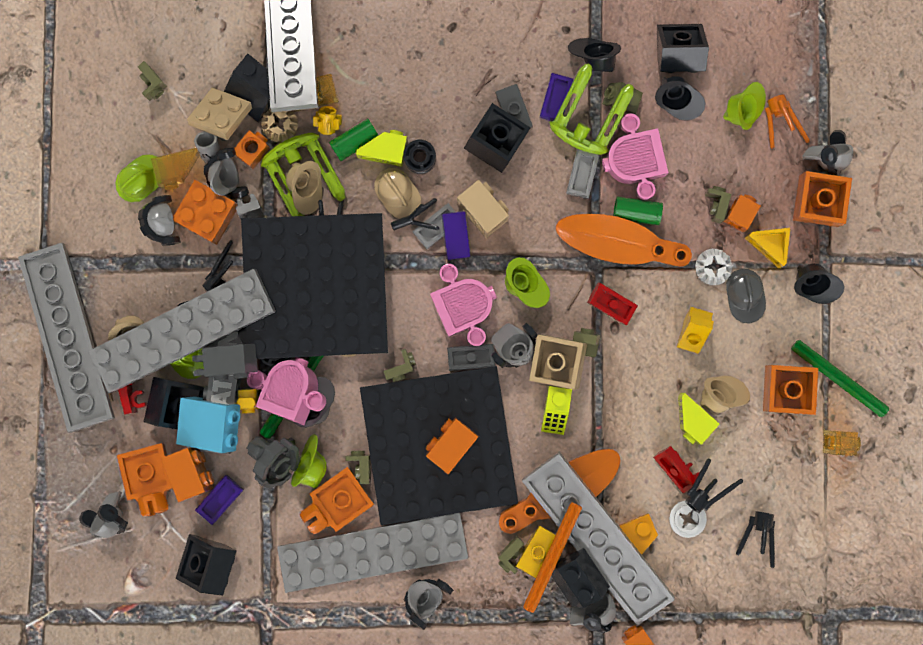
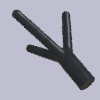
M433 198L425 205L420 204L410 215L391 222L392 229L395 231L412 224L439 230V226L414 220V218L436 203L437 199Z

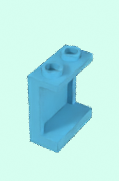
M200 397L180 398L176 444L218 453L236 451L240 405L204 401Z

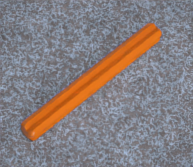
M574 502L570 503L523 605V608L529 612H535L582 510V507Z

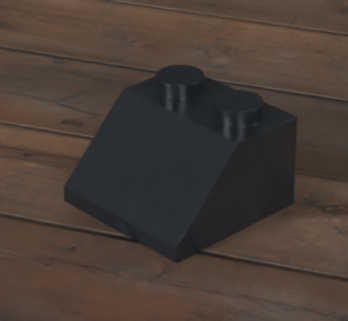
M702 24L657 25V61L660 72L697 73L698 71H706L709 45Z
M247 53L233 70L224 92L251 102L252 109L248 115L258 123L263 118V114L270 108L268 69Z
M492 103L468 139L464 149L502 173L529 132L530 127Z
M153 377L143 422L158 427L178 430L180 398H203L204 386Z
M189 534L175 579L199 593L223 596L237 550L225 544Z
M585 548L559 560L551 575L572 607L585 608L602 600L610 587Z

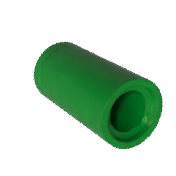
M367 118L329 141V144L339 160L343 161L356 153L357 149L379 135Z
M617 196L613 216L638 223L660 225L663 203Z

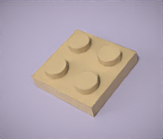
M211 88L187 118V121L192 127L228 140L252 109L251 102Z

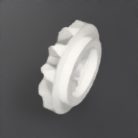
M714 248L701 253L695 264L697 276L708 285L724 283L730 277L733 267L730 256L723 252V250ZM713 257L716 264L723 265V267L716 270V273H713V269L705 268L712 264Z
M681 501L671 509L669 521L671 528L676 534L685 538H691L703 531L707 518L704 509L697 513L685 501ZM690 512L692 514L691 518L696 524L687 522L684 525V519L679 514L688 515Z

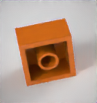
M809 171L799 175L793 221L832 227L845 225L852 178Z
M194 180L174 214L173 221L217 245L237 211V203L225 196L215 194L211 188Z
M765 365L763 412L816 415L818 368Z
M456 417L453 421L448 419L441 427L443 432L438 439L433 437L425 447L428 451L426 457L447 474L452 471L478 438L476 433Z
M188 447L161 458L178 503L213 489L214 478L211 472L205 468L204 462H206V458L200 449Z

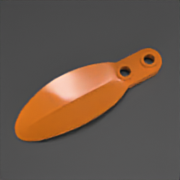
M576 214L562 218L556 225L558 236L569 246L604 261L620 264H643L657 261L683 267L692 258V252L687 245L660 239L644 226L616 216ZM657 246H661L662 252L660 254L655 253V248ZM679 251L684 253V257L681 260L677 258Z
M601 449L575 458L568 463L595 497H597L615 477L620 465V456L615 450ZM530 492L527 498L500 514L499 526L505 533L513 534L539 519H551V517ZM532 507L535 509V512L528 514L526 512L527 508ZM508 519H513L515 523L514 525L509 526L506 524V521Z

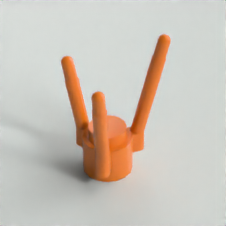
M782 94L767 101L769 107L765 108L768 120L770 148L773 149L775 147L773 114L775 118L784 116L791 131L795 130L793 121L805 142L809 143L810 139L785 95Z

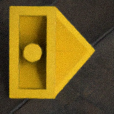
M790 227L756 231L746 235L745 239L777 268H781L787 263Z

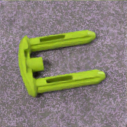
M584 64L579 69L554 121L549 122L550 129L564 142L577 149L603 155L609 152L607 147L634 95V87L631 84H627L620 90L596 140L590 141L586 139L591 129L590 127L578 123L574 132L566 128L592 76V66ZM575 93L576 97L567 115H564L563 112L572 94ZM618 114L608 135H605L604 133L613 115Z
M313 132L297 135L283 141L269 151L261 161V167L266 168L291 216L305 215L298 212L294 206L292 192L286 185V176L278 160L285 156L290 165L302 160L297 150L300 147L306 146L314 162L318 163L321 175L332 196L338 201H343L346 197L345 189L318 141L320 135ZM316 152H320L329 169L328 173H325L316 156ZM276 173H279L288 190V194L284 193L275 176Z

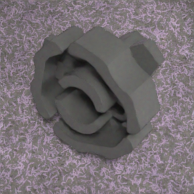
M256 437L249 442L246 448L248 449L247 454L256 460L253 472L256 474L254 479L261 486L263 485L268 489L281 486L292 476L289 470L296 471L300 463L299 448L295 446V440L292 437L289 439L282 438L280 442L275 440L271 444L262 437Z

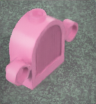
M630 113L626 114L620 123L621 129L627 135L613 143L607 158L602 159L604 172L609 171L610 175L618 182L624 184L638 183L636 188L637 196L642 200H649L654 196L656 189L654 184L648 180L665 177L668 174L667 164L658 128L636 133L640 120L637 115Z
M445 264L440 269V278L448 283L449 286L430 293L448 337L468 329V342L472 346H480L485 342L486 334L481 328H477L476 325L482 323L488 317L492 308V300L497 298L492 286L486 287L483 283L474 279H464L457 282V268L453 264Z
M298 357L294 361L286 360L276 364L268 376L258 370V372L249 373V378H247V384L251 388L262 390L255 407L301 425H305L310 410L321 411L325 407L326 397L322 393L317 392L318 380L315 373L307 367L309 362Z

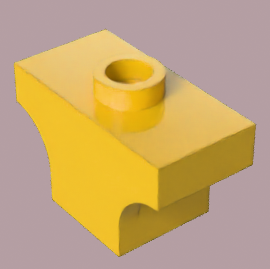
M690 307L684 318L677 348L699 354L713 329V313Z
M539 525L523 548L524 551L521 553L516 567L536 578L556 534Z

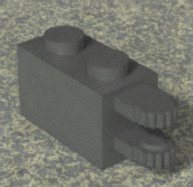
M255 344L202 348L203 355L192 356V361L203 362L204 369L193 371L194 376H214V381L228 380V375L234 374V379L249 378V373L258 372Z

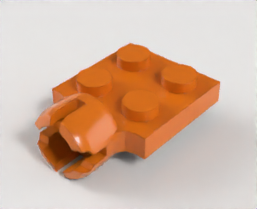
M164 443L117 455L126 498L129 501L135 499L138 502L142 516H153L156 513H163L169 508L166 493L173 488L161 459L167 456Z
M346 467L310 493L313 502L301 511L300 517L304 523L314 516L317 517V520L307 526L308 530L313 534H317L329 526L337 532L374 504L350 469Z

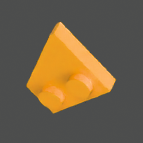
M649 513L619 525L641 554L658 536Z

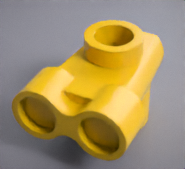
M257 389L238 390L236 404L240 405L241 414L256 413L255 409H259L255 407L259 396L257 397Z

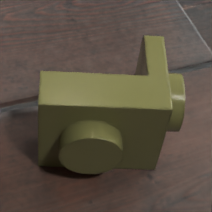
M623 82L610 83L604 92L602 104L613 106L620 90L627 84ZM634 88V95L625 112L629 114L637 113L642 92Z
M581 328V331L574 332L573 341L586 343L585 356L596 357L601 335L594 334L595 330Z
M406 349L401 350L405 364L385 370L386 380L392 379L394 383L405 379L406 373L414 371L412 366L416 365L413 354L412 352L407 353Z

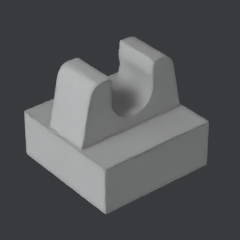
M250 194L251 201L244 204L242 198L237 199L236 210L240 219L261 218L265 216L263 208L254 194Z

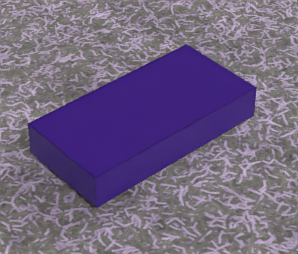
M551 73L539 118L554 121L573 83V78Z
M465 211L442 213L446 259L470 257Z
M225 475L195 511L211 525H214L244 489L228 475Z

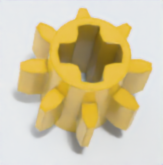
M330 106L321 107L319 111H316V116H313V126L318 127V131L324 135L334 134L336 130H339V126L342 125V115L337 114V110Z

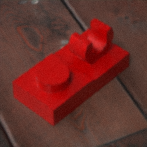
M597 283L587 301L588 304L623 325H628L638 307L637 304L602 283Z
M134 382L118 390L124 415L137 413V408L147 406V402L141 404L137 402V396L144 394V391L132 392V384Z
M672 446L663 449L653 457L682 493L692 488L700 472L693 474L689 470L693 464L691 462L686 464Z

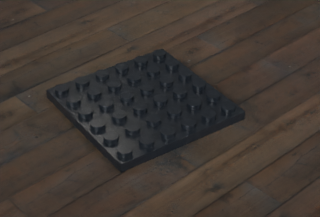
M382 213L241 218L243 274L252 269H257L276 311L246 326V344L256 345L257 359L388 353Z
M497 366L360 387L380 525L518 504ZM456 417L476 433L478 438L452 471L447 474L426 457L428 451L425 447L433 437L438 439L443 433L441 427L448 419L453 421Z

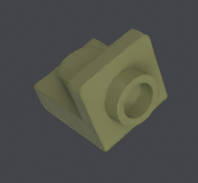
M143 61L137 66L142 72L139 76L149 87L142 94L149 101L155 100L164 93V89L167 86L155 71Z
M718 186L708 188L705 196L718 199L713 201L710 214L713 215L711 221L720 224L725 219L732 194L726 193V189Z
M351 451V455L345 456V460L359 461V465L355 466V477L360 479V484H370V455H365V451Z
M517 535L498 554L500 559L498 564L507 573L510 570L514 574L517 573L518 569L510 559L513 558L515 560L524 551L522 548L524 542Z

